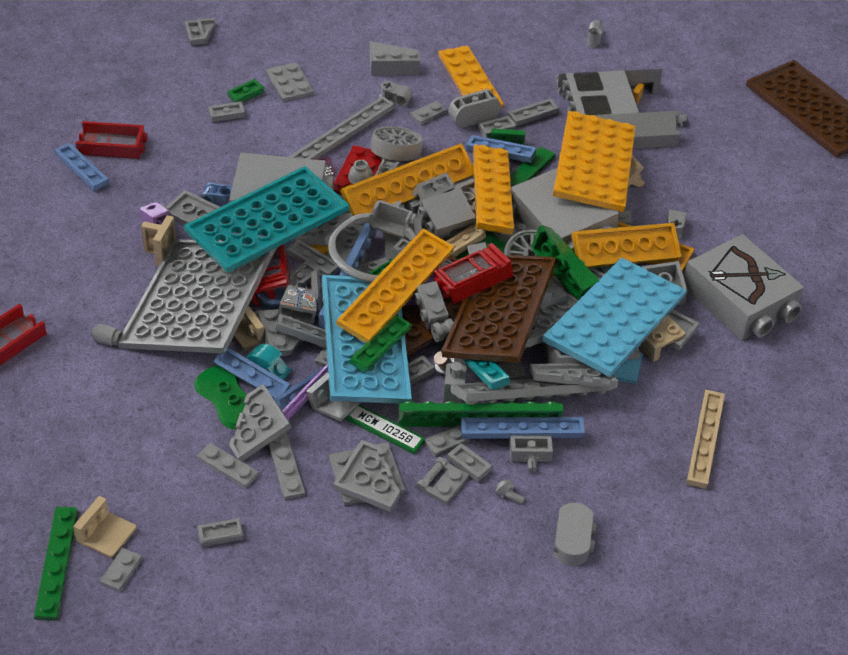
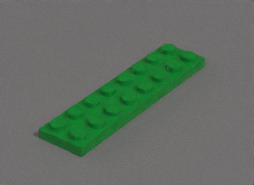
M407 401L399 403L398 424L403 427H455L457 425L461 426V418L562 417L563 404H557L556 402H547L546 404H537L536 402H527L525 404H517L516 402L467 404L452 401L445 403H435L432 401L414 403Z

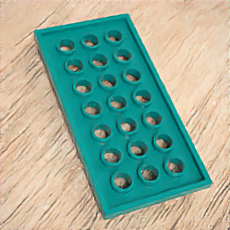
M303 166L185 224L184 231L229 273L349 211V204L310 169Z

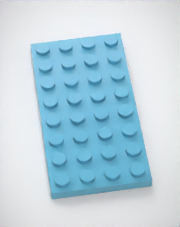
M621 258L543 336V342L611 377L685 297L687 290L629 260Z
M323 275L322 292L330 401L404 403L411 401L405 335L375 365L364 373L349 362L350 358L366 343L336 325L337 319L371 282L362 281L352 276ZM401 308L400 311L396 314V315H398V316L401 317V318H403V317H402V308Z

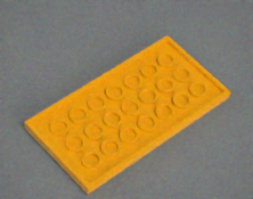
M568 111L552 196L624 212L635 126L629 123L616 122L612 119L581 114L577 111Z

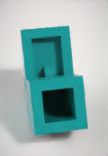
M260 344L245 357L282 380L292 371L280 358L283 353L269 344Z

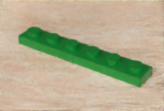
M55 507L34 613L35 620H58L74 534L73 526L76 524L78 513L77 507Z

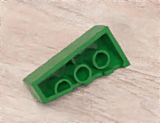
M544 225L539 226L531 245V250L540 257H556L557 264L553 274L579 301L599 282L597 276L587 268L585 263L576 256L573 250L565 244L552 228Z

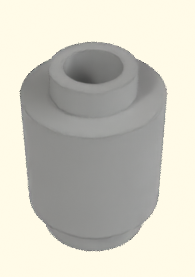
M100 323L93 328L92 337L94 342L113 347L114 345L118 346L117 342L123 332L119 331L118 328Z

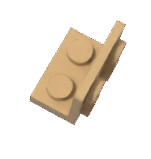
M667 315L641 343L639 348L652 362L659 360L661 348L685 337V332Z
M101 496L97 497L73 526L76 542L111 559L115 557L137 529L135 524L108 512L107 500Z

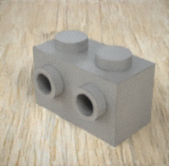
M436 281L418 285L417 291L414 294L415 302L420 308L421 319L425 322L426 328L431 329L432 323H442L443 320L448 318L449 314Z

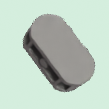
M485 89L456 97L451 102L448 112L458 127L465 128L493 120L499 114L501 104L490 90Z
M568 503L559 510L553 555L564 565H581L588 560L589 553H593L595 540H591V535L595 536L597 523H593L594 514L591 509L583 504Z

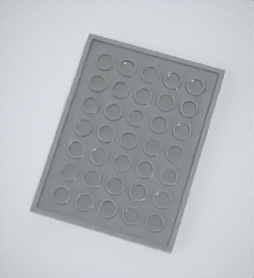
M174 239L117 342L119 348L225 354L276 248L227 273L194 240Z

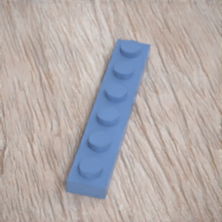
M583 417L461 418L462 439L510 438L511 436L584 438L585 435Z

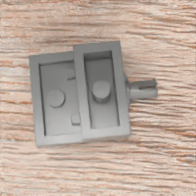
M511 436L509 438L510 462H528V471L530 473L531 471L533 473L537 471L536 462L552 461L553 447L551 436Z

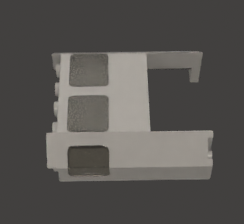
M663 69L565 73L555 76L558 93H561L562 98H566V101H569V111H577L581 114L594 115L599 118L612 119L616 122L629 123L635 126L633 149L678 146L680 130L679 126H677L679 111L639 113L630 86H636L638 83H641L644 86L649 85L652 94L658 93Z

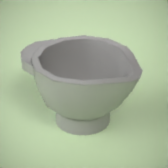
M357 160L350 169L348 179L350 183L355 184L373 177V172L367 161Z

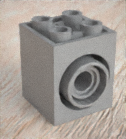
M459 188L421 200L416 218H421L422 229L424 228L442 240L447 241L473 225L476 216L462 189Z

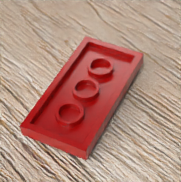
M353 145L334 181L333 191L342 195L340 190L352 185L348 175L355 161H367L373 176H375L383 158L374 154L371 149Z

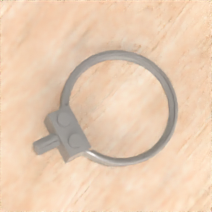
M378 200L372 213L358 214L350 217L334 230L328 242L330 257L348 275L372 283L379 275L358 271L341 259L335 246L338 234L348 226L368 223L369 227L400 238L406 236L411 241L416 236L415 232L409 227L413 211L404 209L401 201L390 204Z

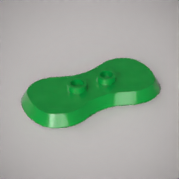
M220 366L208 368L197 376L194 381V388L199 395L214 404L219 420L225 427L237 430L235 426L240 413H243L245 407L244 400L247 394L242 390L237 376Z

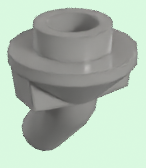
M505 479L497 484L495 493L502 499L507 497L519 504L523 503L524 496L512 491L514 489V482L512 480L507 481Z

